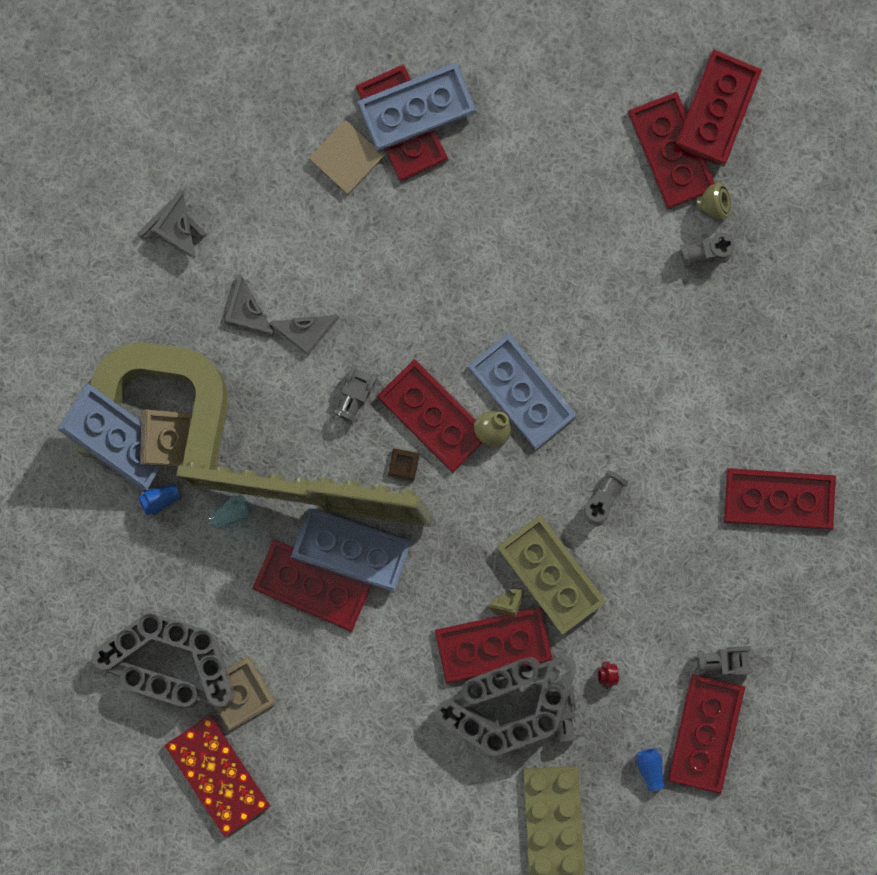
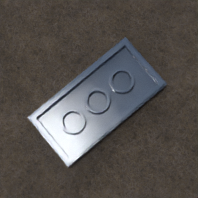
M457 62L357 101L377 152L477 113Z
M509 333L467 366L534 450L538 449L577 417L575 412Z
M85 384L57 430L142 491L147 490L161 466L140 465L141 421L90 384Z
M308 507L291 559L395 593L412 541Z

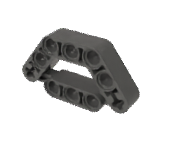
M147 613L142 615L100 645L92 655L94 665L101 670L120 675V682L127 690L180 707L192 708L199 701L223 708L231 705L235 698V692L215 635L207 630L157 614ZM156 619L158 628L154 633L149 634L146 631V624L148 621ZM181 627L184 631V637L182 640L174 642L171 637L172 632L175 628ZM133 635L136 640L135 646L130 650H126L124 640L127 636ZM206 635L210 639V644L205 650H200L197 646V641L201 636ZM155 641L192 652L203 687L126 662ZM118 649L121 653H123V655L121 656L120 654L113 653L116 652ZM104 653L113 654L109 658L111 661L110 664L104 662L102 663V661L105 659L103 656ZM211 661H216L219 666L218 672L214 676H209L206 673V666ZM137 671L141 676L140 682L136 686H131L128 681L129 676L132 672ZM162 679L166 682L167 687L163 694L158 695L154 690V685L158 680ZM210 681H219L220 689L227 691V694L223 696L224 701L214 697V695L218 694V688L215 684L210 685ZM184 688H190L193 693L192 699L187 703H183L180 699V693Z
M560 656L540 664L535 658L525 657L475 676L465 682L462 694L446 699L437 706V720L491 756H498L549 737L561 726L576 672L575 662L568 656ZM563 663L564 669L568 672L561 676L560 683L554 682L558 679L560 670L556 669V667ZM522 664H529L533 668L534 673L532 677H525L521 673ZM501 673L507 677L508 685L506 687H500L496 683L497 674ZM545 678L536 713L499 726L470 707L471 705ZM472 683H477L482 687L483 692L480 697L472 694L470 689ZM555 689L560 693L561 701L559 703H554L549 699V690ZM452 706L454 708L452 712L454 715L448 717L447 708ZM465 714L466 717L458 724L457 722L461 719L460 717ZM542 716H548L553 720V729H546L542 726ZM469 720H474L478 723V733H473L468 729L467 723ZM517 726H524L528 730V737L526 739L517 736ZM492 735H497L502 739V748H496L491 744L490 738Z

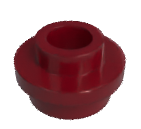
M608 661L603 662L597 671L598 681L600 684H603L605 689H611L612 686L618 685L619 682L617 665L610 664Z

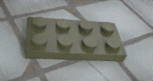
M541 514L497 546L562 635L606 603L605 599Z
M579 766L523 769L529 875H585Z

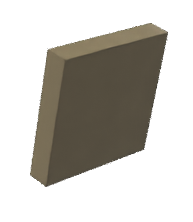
M344 120L309 157V160L343 192L349 195L379 164L384 155L381 152H377L375 146L349 122Z
M142 410L140 465L166 467L182 465L192 413Z
M250 656L227 668L235 692L232 704L223 708L215 706L228 731L276 704L275 699ZM210 681V685L215 684L218 688V694L214 695V697L224 701L223 696L227 694V691L220 689L219 681Z

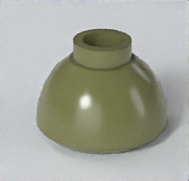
M714 183L704 191L701 197L697 198L699 212H705L708 216L718 220L728 218L731 212V198L727 187L723 183Z
M488 411L481 414L475 420L474 430L479 440L490 447H500L509 439L511 426L509 418L505 413Z

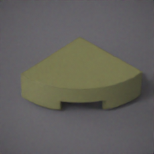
M510 589V592H506L499 597L496 596L489 605L490 611L516 617L524 596L523 589Z

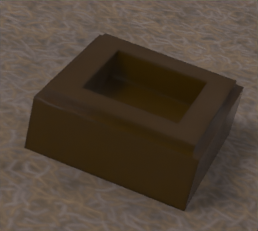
M393 448L388 475L415 480L420 453Z

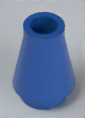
M175 484L143 491L144 494L138 496L146 516L150 514L155 516L174 501L181 499Z
M650 748L636 753L637 760L635 762L647 784L648 791L664 788L662 754H659L657 748Z

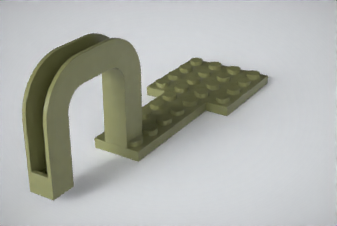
M130 343L110 352L100 362L93 374L90 385L120 407L127 384L138 376L149 375L184 380L194 384L196 399L183 464L178 466L177 476L188 486L317 505L330 512L431 527L433 516L421 498L416 496V492L412 490L400 489L399 493L389 492L388 487L372 485V489L362 488L360 483L345 481L344 485L335 484L333 479L326 477H317V481L295 478V481L291 482L284 481L285 477L280 475L268 474V478L258 477V473L253 471L241 470V474L231 473L230 468L217 466L228 409V390L224 378L217 368L205 356L196 351L153 343ZM78 445L77 452L83 457L98 459Z

